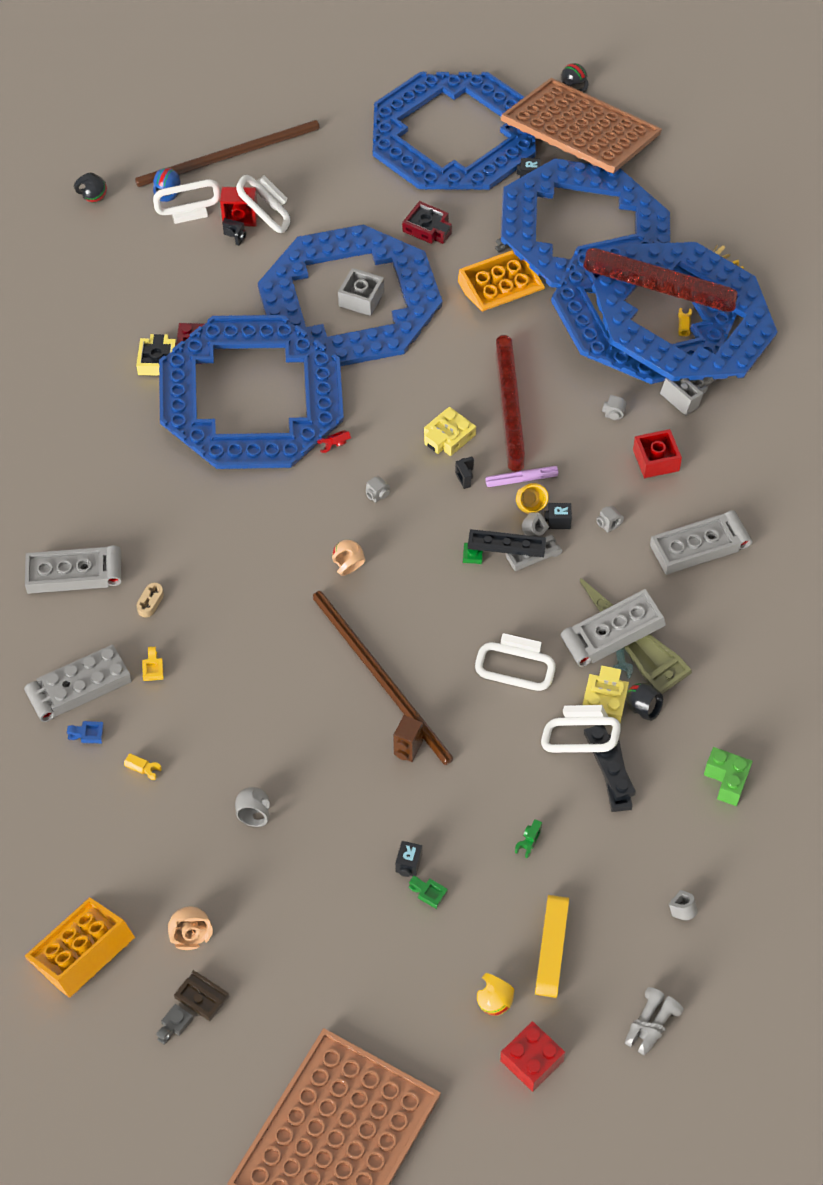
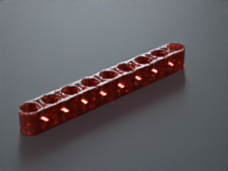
M590 248L586 251L583 266L589 272L726 312H731L736 308L738 293L733 288L597 248Z
M501 335L496 339V363L507 466L511 471L518 472L524 468L525 450L512 339L507 335Z

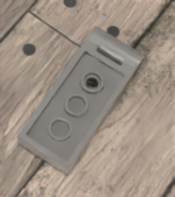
M731 510L722 515L651 536L650 546L667 575L739 552V549L749 547L753 541L736 511Z
M118 546L26 553L25 587L27 594L108 588L109 585L117 586L121 584V548Z
M646 589L573 627L566 628L562 631L561 637L578 666L584 667L590 662L595 663L666 626L663 615Z
M112 644L37 678V681L27 684L24 690L41 722H47L60 714L131 683V677Z

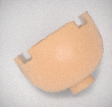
M192 906L183 907L172 915L168 923V935L171 943H174L176 948L192 950L199 948L198 944L204 940L205 943L209 941L212 935V924L207 914L201 909Z

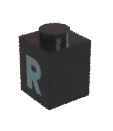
M521 158V165H517V175H520L521 178L541 166V159Z
M548 503V510L544 511V518L549 526L548 529H571V503Z
M406 841L401 842L395 862V871L405 877L417 875L422 858V845Z

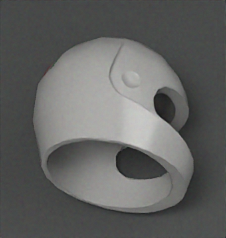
M257 787L243 789L237 795L235 801L237 818L244 824L253 827H262L267 824L270 818L268 811L270 802L266 793ZM261 812L264 818L256 820L253 818V815Z

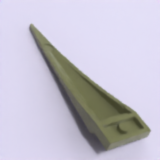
M580 578V583L600 612L613 606L612 603L585 580ZM650 634L624 647L646 682L653 685L662 694L692 673L689 666L679 655Z

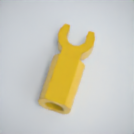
M682 308L679 309V336L688 337L691 333L692 309H689L688 313H683Z
M131 753L128 754L124 762L125 767L141 774L146 773L152 780L157 779L156 774L152 773V771L162 770L159 763H149L148 760Z

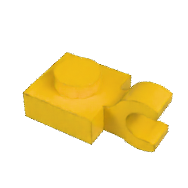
M156 646L148 647V659L142 660L144 681L164 680L163 659H158Z

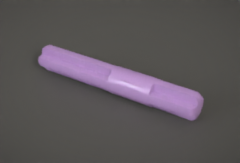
M549 466L487 476L485 482L487 487L557 477L558 468L557 466Z

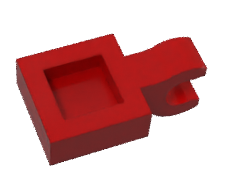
M342 430L327 436V438L319 439L317 443L321 444L324 442L326 447L320 451L327 453L333 444L341 446L347 443L346 440L350 439L351 436L349 431Z

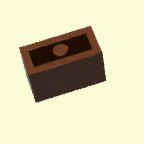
M403 715L393 734L394 755L399 759L413 762L423 743V722Z

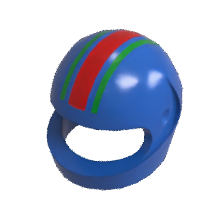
M162 168L156 172L153 181L154 195L158 188L164 189L181 184L180 177L175 170ZM178 193L162 196L160 201H171L177 197Z

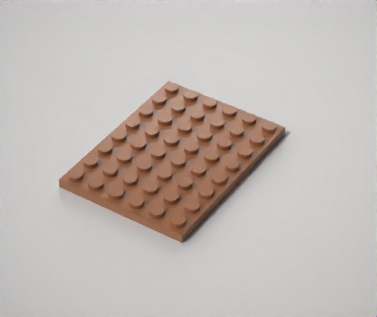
M553 78L547 80L501 115V121L508 125L514 126L522 132L529 133L537 139L546 141L550 145L562 149L564 152H569L577 156V158L584 159L592 165L603 168L605 171L613 174L657 138L662 128Z
M323 1028L227 1185H390L439 1100L441 1092Z

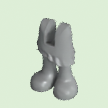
M652 987L646 989L645 997L648 1000L638 1020H634L631 1024L625 1040V1044L632 1047L638 1036L644 1039L638 1050L643 1055L647 1054L655 1042L662 1037L661 1033L666 1030L663 1025L669 1016H680L684 1011V1008L675 999L667 996L653 1023H648L656 1008L665 998L663 992Z

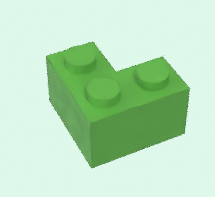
M713 747L706 764L704 776L722 782L717 797L718 800L737 806L753 761Z

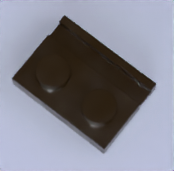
M193 970L189 978L183 982L174 994V997L208 1021H211L222 1007L226 998L228 999L229 993Z

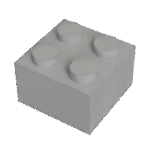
M352 268L338 291L339 306L371 316L385 292L384 277Z

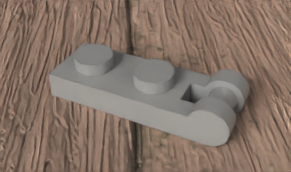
M549 535L546 537L544 557L506 553V558L514 571H518L551 556H559L562 553V549L559 545H556L554 536Z

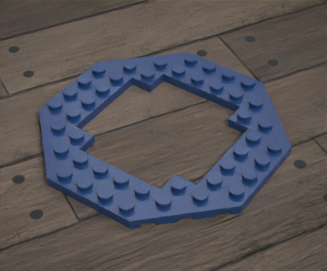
M419 72L374 103L373 156L418 189L490 190L517 170V165H521V158H534L536 155L535 137L507 123L500 127V132L508 138L466 168L455 160L442 168L400 138L408 132V126L403 124L401 120L442 92L453 100L467 93L500 117L505 111L524 98L520 93L489 72H481V74H472V72H459V74L436 72V74H427V72Z
M555 158L506 185L503 189L501 242L504 245H509L513 249L514 254L519 259L525 260L529 264V268L538 276L541 275L545 278L546 283L550 287H558L571 260L553 257V244L536 241L537 197L553 199L554 187L619 197V209L635 211V234H642L645 236V239L652 242L656 240L661 243H670V211L621 168L613 174L589 163ZM655 268L646 276L647 279L657 274Z
M366 225L297 237L258 282V290L265 315L286 316L289 322L295 326L298 325L308 333L310 338L316 339L323 344L327 351L340 357V367L405 354L408 346L417 339L423 327L428 325L434 313L442 307V298L426 252ZM372 253L375 265L392 262L407 308L392 310L394 324L328 337L324 324L306 327L293 281L309 278L306 265Z
M637 233L577 246L551 298V302L580 355L649 384L665 381L666 377L610 344L609 333L606 331L602 320L586 292L593 291L592 285L596 280L594 276L600 275L627 244L661 242L656 240L652 242L645 239L644 235ZM677 266L672 273H675L703 321L694 323L690 327L695 339L672 345L689 355H692L699 346L716 354L725 343L737 314L730 310L732 303L726 293L682 267ZM654 267L659 276L667 274L661 269Z
M697 242L627 244L592 285L593 293L597 297L596 302L599 311L603 315L605 329L610 336V344L671 381H679L683 378L703 380L704 377L727 379L728 376L744 378L778 333L756 276ZM677 266H680L736 299L730 310L744 319L716 354L699 346L692 355H689L632 321L638 309L625 301L654 267L671 275Z
M284 315L211 316L206 324L194 330L190 337L176 345L171 353L159 359L160 424L216 469L291 468L318 444L317 441L319 439L325 438L344 420L340 357L336 354H331L323 344L316 339L310 338L307 332L298 325H293ZM285 348L286 362H304L307 417L289 418V433L216 434L215 419H197L196 364L214 363L213 349Z

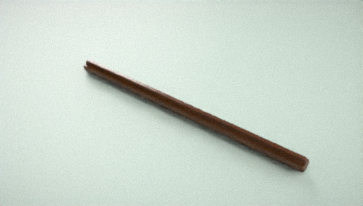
M314 120L167 168L175 170L179 175L319 130L320 126L318 121ZM157 171L136 177V185L142 187L153 183Z
M322 591L314 593L313 600L403 714L423 722V739L444 765L451 763L453 756Z

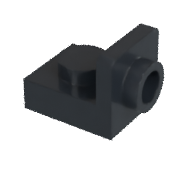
M224 218L222 222L224 235L235 237V244L239 246L246 237L244 223Z
M472 456L456 461L455 474L463 489L471 487V479H473L472 470L474 469V458Z

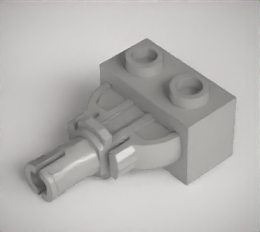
M704 377L703 380L683 378L679 381H671L665 378L660 394L686 416L698 409L702 396L708 389L707 385L715 382L716 379Z

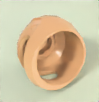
M353 540L340 541L332 551L333 562L339 565L340 568L337 572L341 576L352 573L365 562L361 546Z

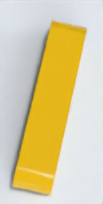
M548 895L535 995L557 998L569 905L568 897Z

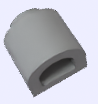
M610 395L609 401L604 402L602 412H605V417L612 420L621 419L624 416L627 403L621 397Z
M380 476L372 478L366 484V495L375 503L380 499H385L390 493V486Z
M607 506L600 511V516L596 520L598 525L609 533L621 525L624 517L614 506Z
M529 513L522 523V530L528 536H541L549 528L544 516L540 513Z
M680 890L669 903L672 916L681 920H690L698 913L694 896L683 890Z

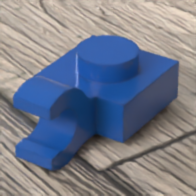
M83 721L82 726L69 725L67 727L68 739L77 740L81 738V743L102 744L104 724L103 722Z

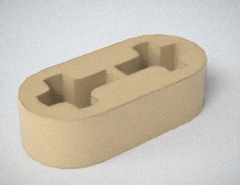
M151 583L145 588L136 605L140 616L150 617L156 611L164 596L163 588L160 584Z

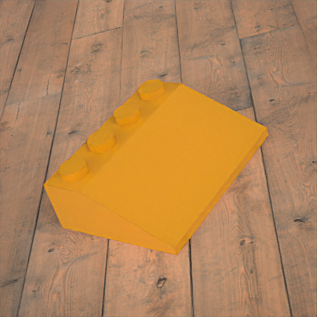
M513 250L459 269L458 283L465 295L482 312L545 289L539 276L529 268V264L525 260L519 259Z
M89 897L31 949L25 957L56 988L70 998L125 948L135 936L122 918Z

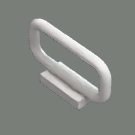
M243 175L236 187L239 196L273 230L278 233H284L290 225V216L282 205L286 203L288 198L265 175L257 181L249 175ZM246 182L251 184V187H255L256 192L274 210H277L282 215L284 221L281 226L245 193L243 187Z
M209 179L164 188L155 193L153 198L154 208L160 215L172 214L175 224L208 217L206 207L215 205L220 200V186L215 180ZM208 186L213 187L214 197L211 199L165 209L161 207L160 198L162 196Z
M503 633L501 644L489 642L480 648L475 662V669L485 679L542 691L551 685L556 664L550 656L541 653V642ZM489 650H495L545 662L548 665L545 680L537 683L486 671L483 668L486 653Z
M603 705L564 706L563 714L565 718L550 720L544 728L541 745L547 752H606L617 745L621 724L614 717H608ZM611 725L613 727L610 740L604 744L549 743L551 732L556 726Z

